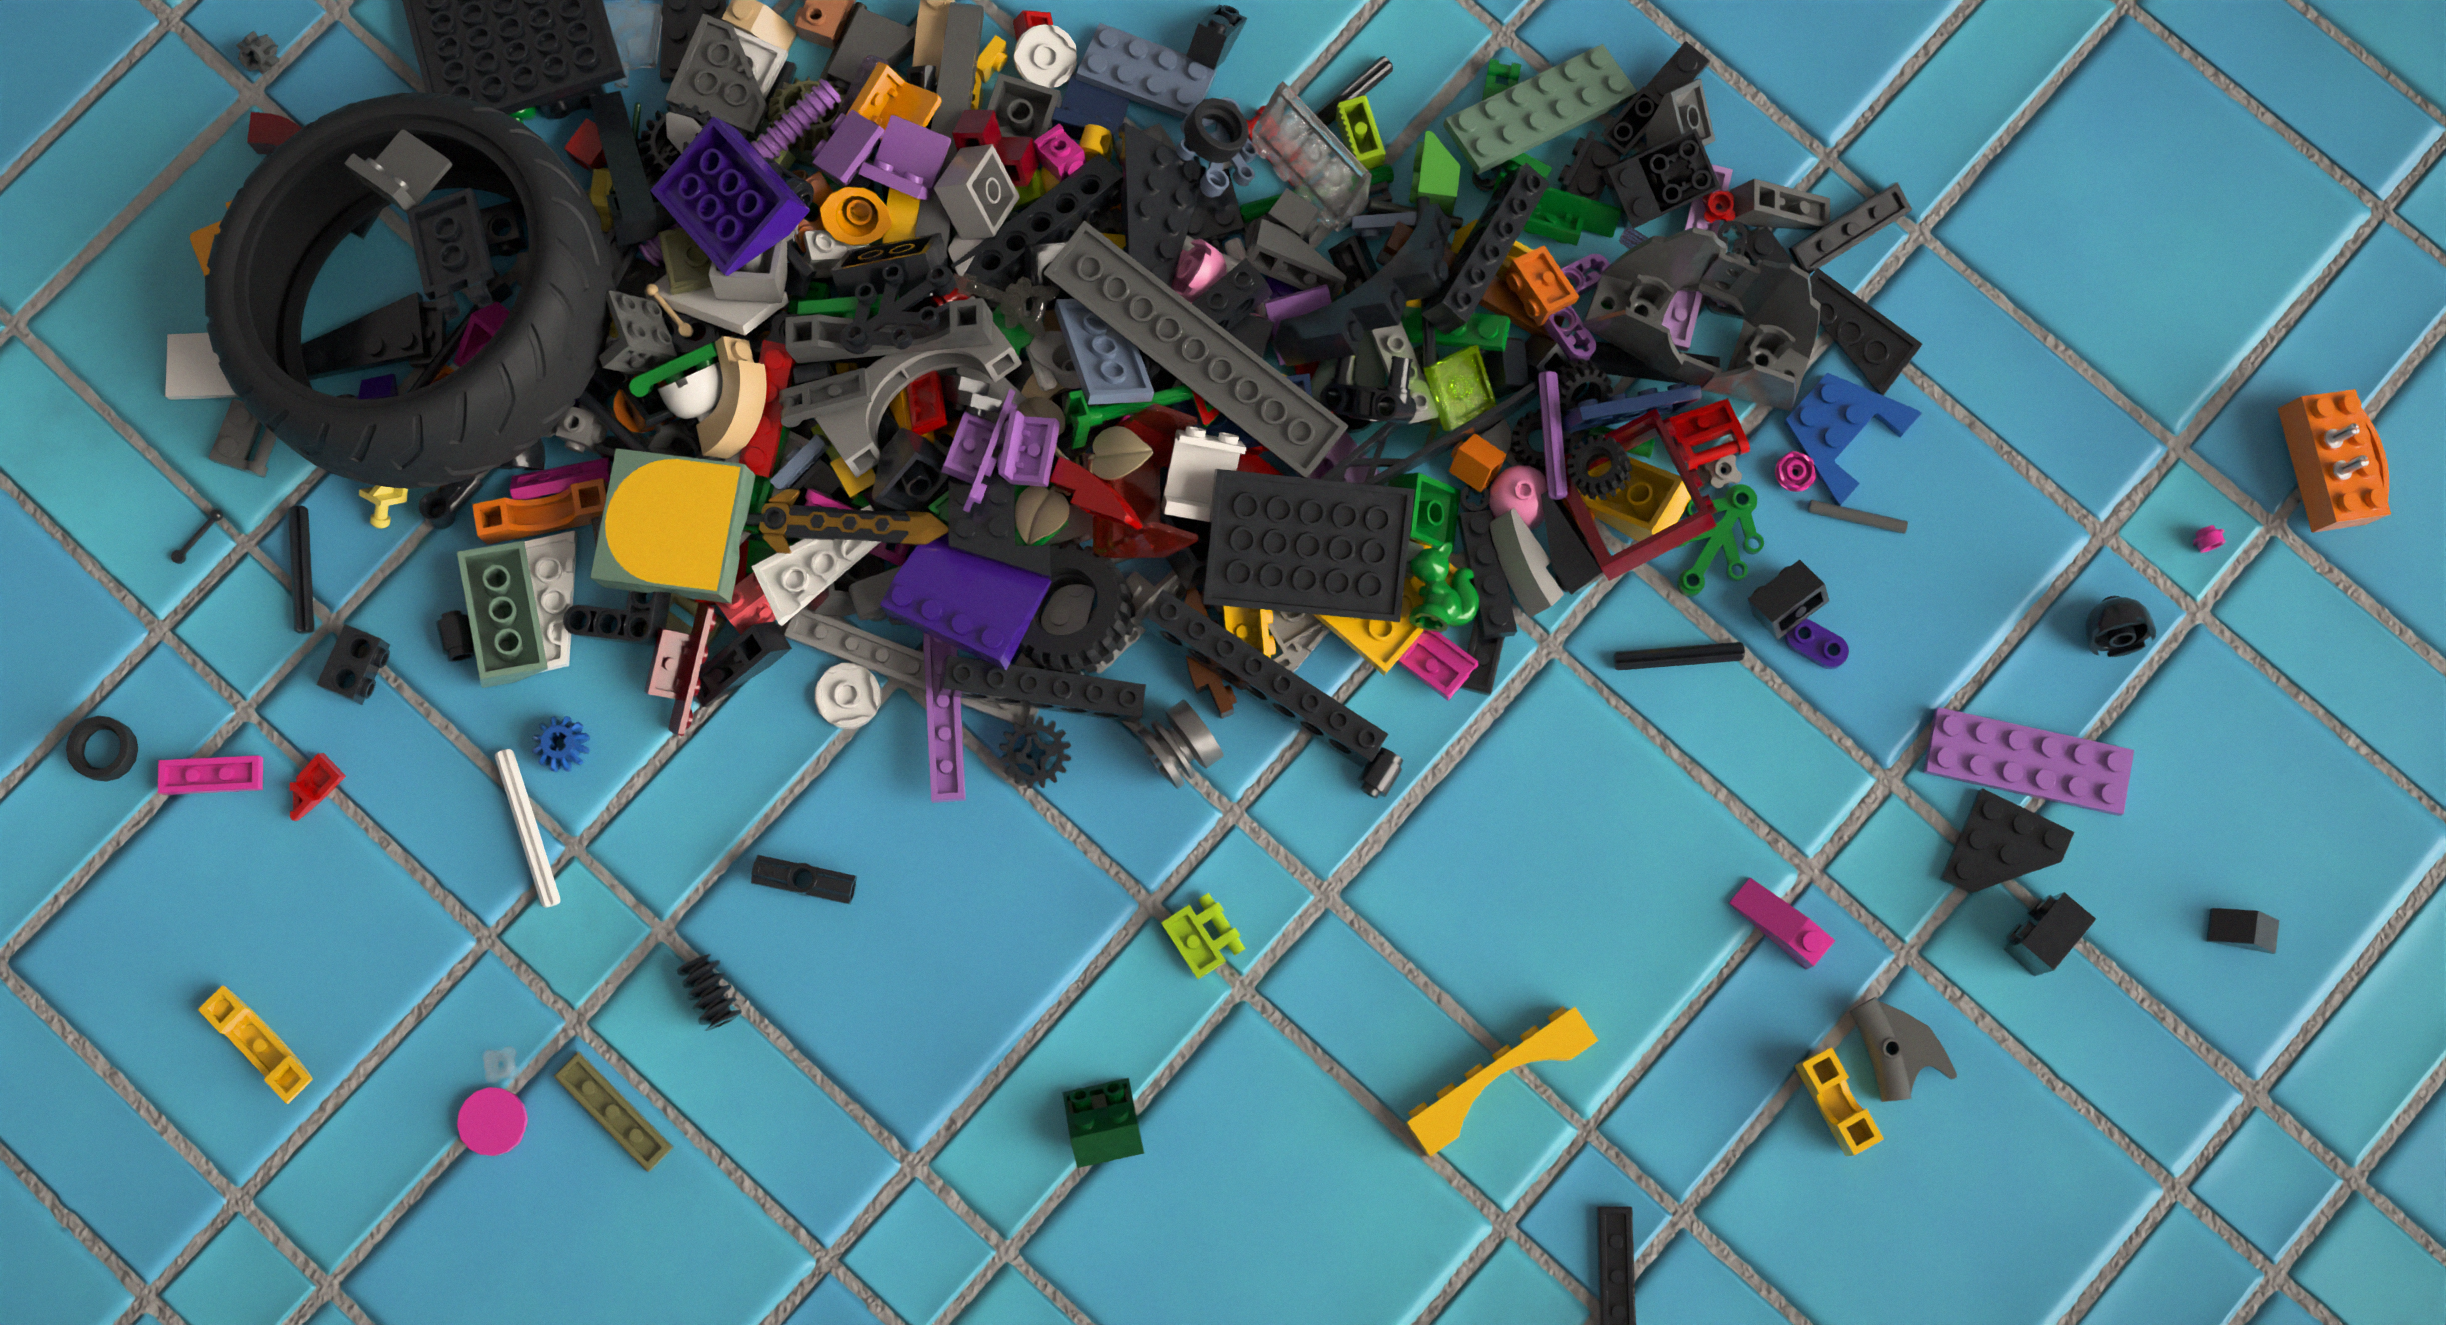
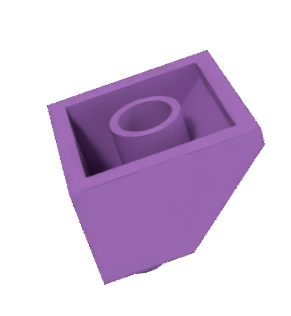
M851 110L847 116L844 113L839 115L831 126L835 133L828 142L822 139L811 154L815 157V160L812 162L813 166L842 188L848 186L861 168L862 163L868 159L882 140L885 131L879 125L854 110Z

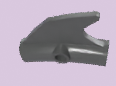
M1876 997L1849 1011L1869 1053L1881 1102L1912 1099L1911 1092L1919 1071L1926 1066L1935 1068L1949 1079L1957 1077V1073L1945 1049L1928 1025L1904 1011L1878 1001ZM1887 1044L1891 1047V1054L1886 1051Z

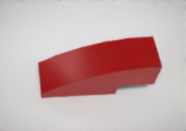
M1059 457L1049 481L1065 492L1074 494L1070 503L1088 514L1141 531L1143 526L1131 506L1117 491L1080 465Z

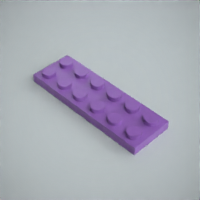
M1937 707L1934 710L1923 773L2121 816L2125 810L2134 750Z

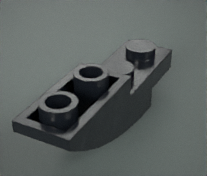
M1685 41L1646 87L1643 86L1600 136L1625 157L1646 137L1645 130L1664 95L1697 79L1710 64V60Z
M955 375L940 377L947 421L953 422L954 416L962 418L964 412L985 417L986 411L999 413L1002 400L987 397L990 383Z

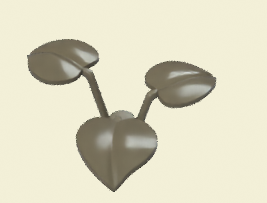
M1032 397L1025 399L1019 404L1017 410L1024 416L1056 418L1060 422L1058 436L1065 431V415L1061 408L1053 401L1042 397ZM1121 426L1110 427L1103 430L1093 442L1095 454L1088 457L1087 470L1092 474L1094 472L1098 478L1103 480H1115L1140 467L1153 454V450L1131 430ZM1056 445L1055 455L1058 459L1059 457L1065 458ZM1030 486L1021 493L1016 502L1015 522L1022 539L1027 545L1030 546L1037 540L1053 534L1064 525L1070 512L1069 503L1065 496H1069L1071 493L1065 492L1057 486H1052L1049 491L1043 486Z

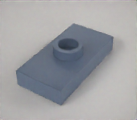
M816 434L802 449L799 446L796 447L785 458L787 464L770 482L777 489H788L831 447L829 440L824 435Z

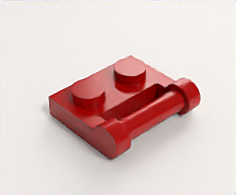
M1728 398L1669 418L1677 433L1672 436L1675 445L1682 442L1690 458L1689 461L1685 462L1688 470L1693 468L1698 470L1700 465L1735 453L1742 455L1750 452L1748 439ZM1731 434L1733 441L1694 453L1691 448Z

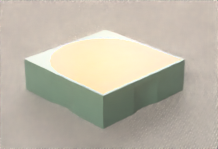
M616 448L590 578L606 588L645 593L670 592L685 598L731 604L740 560V537L748 517L755 474L745 464Z

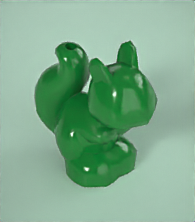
M1451 542L1442 544L1438 549L1435 547L1423 549L1411 559L1410 571L1425 585L1419 589V595L1423 598V604L1411 609L1409 620L1411 624L1424 630L1443 632L1449 626H1463L1475 617L1479 607L1478 593L1469 581L1474 577L1471 569L1463 567L1456 570L1452 575L1450 586L1445 581L1449 571L1448 557L1453 548Z

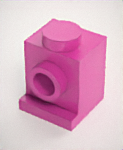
M1060 124L1034 140L1039 162L1059 182H1062L1086 163L1084 150L1064 132Z

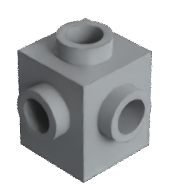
M580 404L579 408L572 406L556 424L557 431L555 435L565 442L564 447L571 451L583 454L584 450L599 454L596 446L605 440L608 428Z

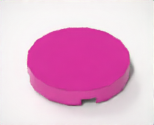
M488 1087L476 1091L465 1100L458 1114L457 1127L461 1140L470 1150L480 1155L498 1156L510 1152L521 1142L527 1127L528 1116L525 1105L516 1094L503 1088Z

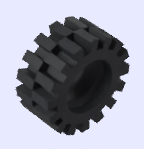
M1578 359L1577 364L1574 360L1568 362L1569 368H1566L1564 365L1559 368L1562 372L1560 375H1557L1560 412L1564 417L1567 410L1577 408V404L1582 401L1597 399L1598 403L1608 402L1607 398L1609 396L1607 394L1613 393V388L1610 386L1612 382L1592 361L1588 360L1586 362L1584 359ZM1590 382L1588 390L1582 397L1571 400L1574 390L1580 384Z
M1537 409L1536 413H1532L1531 410L1526 413L1525 417H1521L1515 425L1511 435L1512 445L1510 449L1511 453H1515L1514 459L1517 463L1521 461L1524 466H1531L1537 470L1543 469L1546 472L1544 452L1535 451L1528 442V436L1531 432L1538 429L1542 430L1541 409ZM1571 433L1562 434L1564 456L1567 455L1571 445Z
M1598 435V441H1595L1593 436L1587 437L1589 443L1586 445L1581 440L1577 444L1580 450L1572 449L1570 454L1573 459L1568 458L1567 462L1569 469H1567L1568 474L1580 493L1584 496L1588 495L1593 500H1596L1597 495L1601 500H1606V493H1610L1612 497L1617 495L1615 491L1617 487L1623 491L1626 488L1623 480L1630 481L1631 475L1629 471H1632V465L1622 445L1619 442L1616 443L1615 439L1610 436L1606 440L1604 435ZM1601 458L1611 460V468L1604 475L1592 477L1588 474V468L1594 461Z

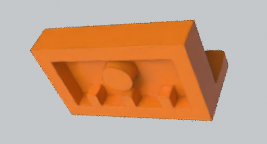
M1545 245L1513 259L1505 274L1509 288L1516 292L1524 304L1525 312L1530 318L1534 319L1538 326L1545 324L1550 315L1575 304L1579 298V295Z

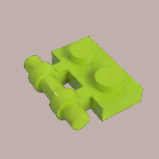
M1210 893L1198 899L1205 910L1200 914L1196 915L1191 906L1188 905L1161 922L1197 980L1226 962L1219 951L1228 945L1234 956L1246 949L1239 939L1241 935L1237 928L1231 927L1223 915L1225 910L1220 902L1216 903ZM1210 920L1221 935L1214 941L1203 926Z

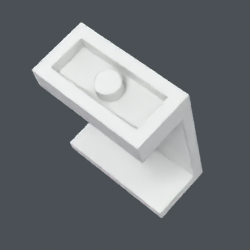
M1187 426L1186 431L1176 430L1161 503V509L1164 514L1210 522L1215 469L1237 471L1240 453L1245 454L1246 451L1243 442L1238 441L1239 436L1220 432L1218 437L1205 435L1206 430Z

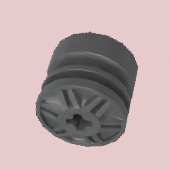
M1184 699L1166 711L1167 719L1171 725L1168 729H1165L1155 719L1150 722L1157 734L1155 738L1144 727L1137 731L1144 753L1152 765L1176 789L1184 785V781L1178 773L1179 769L1188 778L1193 779L1195 777L1194 770L1190 764L1193 759L1207 769L1224 756L1207 726Z

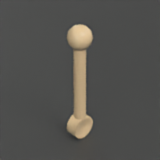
M648 284L645 288L646 294L656 299L679 327L678 331L683 337H690L693 333V328L688 323H684L658 293L657 285Z

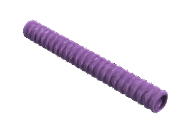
M820 79L818 87L813 86L811 88L813 91L810 94L806 92L804 94L805 98L802 101L800 99L796 101L798 105L795 108L791 106L789 108L790 112L787 115L785 113L781 115L783 119L780 121L775 120V126L772 129L768 127L765 135L760 134L758 136L760 140L751 142L752 147L762 157L773 159L776 156L779 158L781 156L780 152L783 149L785 151L789 149L787 145L790 143L795 144L797 136L802 137L804 135L802 132L805 129L808 131L811 129L810 124L813 122L817 124L819 122L817 118L820 115L824 117L826 115L825 111L828 108L830 110L834 108L832 104L841 102V96L826 80ZM677 222L666 230L680 228L682 226ZM657 235L650 240H646V244L643 245L641 243L638 247L640 253L654 267L659 268L661 266L660 261L664 259L659 236Z

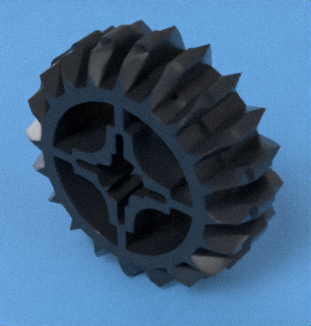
M683 102L679 106L680 111L675 112L671 105L667 106V113L672 112L694 118L702 129L711 118V113L708 110L700 116L697 105L692 107L691 112L686 111V105ZM657 110L655 112L657 122L648 119L646 127L649 130L641 131V139L645 142L639 144V150L645 153L641 160L643 164L649 165L647 169L648 174L655 175L659 173L657 177L658 182L681 153L671 143L665 149V154L661 157L658 154L657 144L665 132L667 134L666 115Z

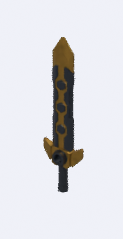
M786 489L770 498V503H766L762 507L761 513H748L747 521L744 525L759 526L760 531L764 535V540L777 553L784 554L792 553L785 539L787 537L927 545L949 531V528L929 512L871 511L793 505L800 494V491L795 489Z

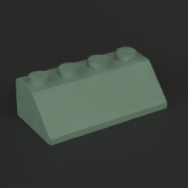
M519 541L458 551L457 556L482 688L514 683L547 670L548 666L525 542Z

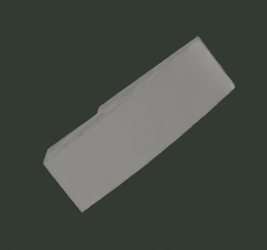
M1515 508L1492 520L1490 522V530L1498 559L1507 581L1524 611L1531 618L1553 606L1564 593L1546 569V566L1551 563V559Z

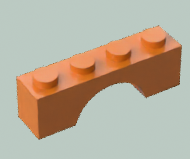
M601 478L571 484L565 491L549 497L529 500L500 498L472 504L477 536L489 545L599 523L602 521L609 485Z

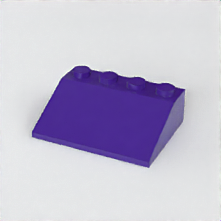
M714 116L650 190L726 276H729L789 236L810 211L804 202L736 128Z
M946 533L927 545H917L895 575L880 606L887 616L1007 670L1052 581L1026 570L1021 571L1000 562L988 561L949 548V533Z

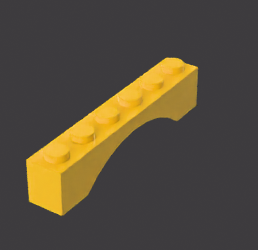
M1562 1006L1547 1017L1550 1023L1539 1030L1536 1025L1519 1036L1523 1041L1513 1049L1507 1044L1491 1056L1495 1060L1493 1063L1485 1068L1479 1063L1463 1074L1467 1079L1464 1083L1455 1087L1452 1082L1437 1092L1436 1095L1439 1100L1428 1107L1424 1101L1408 1112L1411 1119L1405 1122V1124L1427 1157H1431L1459 1137L1463 1121L1472 1103L1482 1090L1499 1075L1513 1067L1529 1062L1546 1060L1569 1061L1599 1041L1576 1007L1567 1011Z

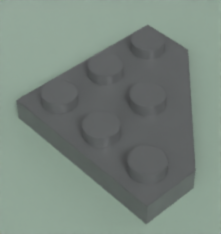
M703 14L665 100L667 104L677 108L683 102L686 105V111L691 112L694 105H697L700 116L708 110L711 113V118L714 116L733 126L738 131L756 137L768 111V106L732 24Z

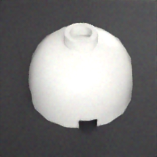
M717 362L658 389L668 409L677 417L684 419L697 417L699 422L711 415L717 407L722 393L723 378L720 364Z

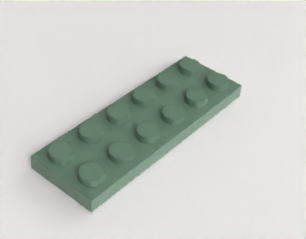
M1601 44L1445 118L1443 126L1478 175L1631 101L1638 91L1606 47Z

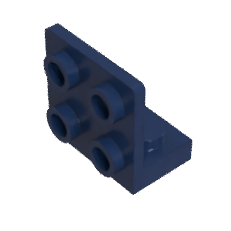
M1073 74L1070 77L1061 108L1055 107L1052 117L1053 127L1060 124L1070 138L1081 140L1085 125H1099L1111 132L1112 145H1115V142L1119 139L1118 127L1124 122L1130 99L1076 80V75Z

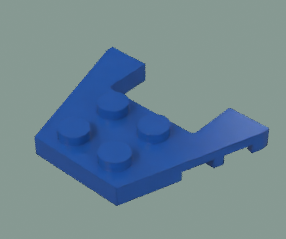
M1826 373L1783 423L1801 452L1813 460L1815 470L1818 473L1817 477L1820 481H1823L1828 489L1833 503L1840 506L1860 484L1835 463V459L1873 417L1879 419L1901 438L1922 413L1910 406Z

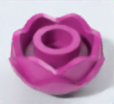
M1796 451L1788 452L1777 461L1775 467V476L1778 483L1784 489L1791 492H1800L1807 489L1816 479L1813 460L1803 453ZM1796 470L1798 474L1794 475L1792 471Z

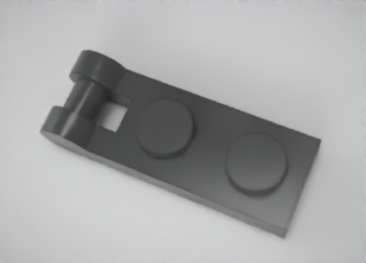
M865 368L786 388L779 393V403L783 407L780 413L781 423L786 427H795L806 419L872 402L869 374Z

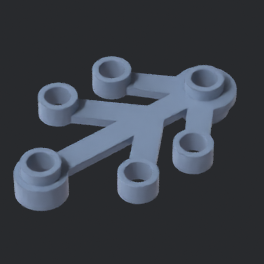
M1228 97L1221 98L1234 105L1241 112L1240 106L1236 101ZM1187 115L1180 124V129L1183 133L1184 125L1189 115ZM1202 119L1204 127L1216 124L1215 132L1209 133L1212 138L1220 142L1231 143L1228 132L1220 123L1212 119ZM1185 138L1176 147L1177 155L1183 160L1189 161L1196 154L1190 148ZM1249 138L1237 155L1230 160L1235 169L1233 179L1238 185L1243 187L1248 186L1255 177L1253 169L1246 163H1251L1259 153L1257 146ZM1210 162L1209 169L1201 177L1200 189L1208 197L1220 196L1229 185V178L1222 171L1223 163Z

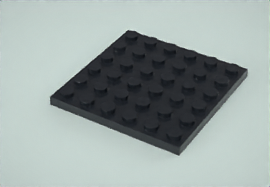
M402 0L426 93L450 94L467 98L509 115L626 77L603 0Z

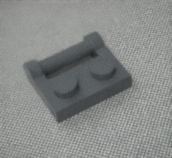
M232 399L209 459L215 463L265 478L268 471L266 464L277 436L266 428L253 461H248L262 423L247 410L242 401Z

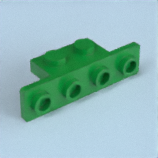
M1500 172L1498 174L1492 196L1504 176L1507 175L1506 173ZM1547 187L1523 230L1529 234H1539L1552 238L1562 244L1577 246L1582 229L1612 238L1621 215V209Z

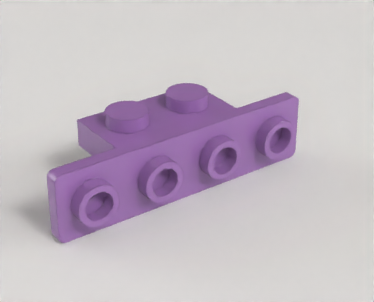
M1009 389L996 424L964 412L941 470L943 473L973 484L963 508L966 512H970L974 502L980 504L987 488L986 484L981 483L984 475L991 476L997 458L991 455L994 448L1001 450L1005 440L1002 426L1004 421L1009 420L1010 411L1017 408V404L1012 403L1016 392L1012 389Z

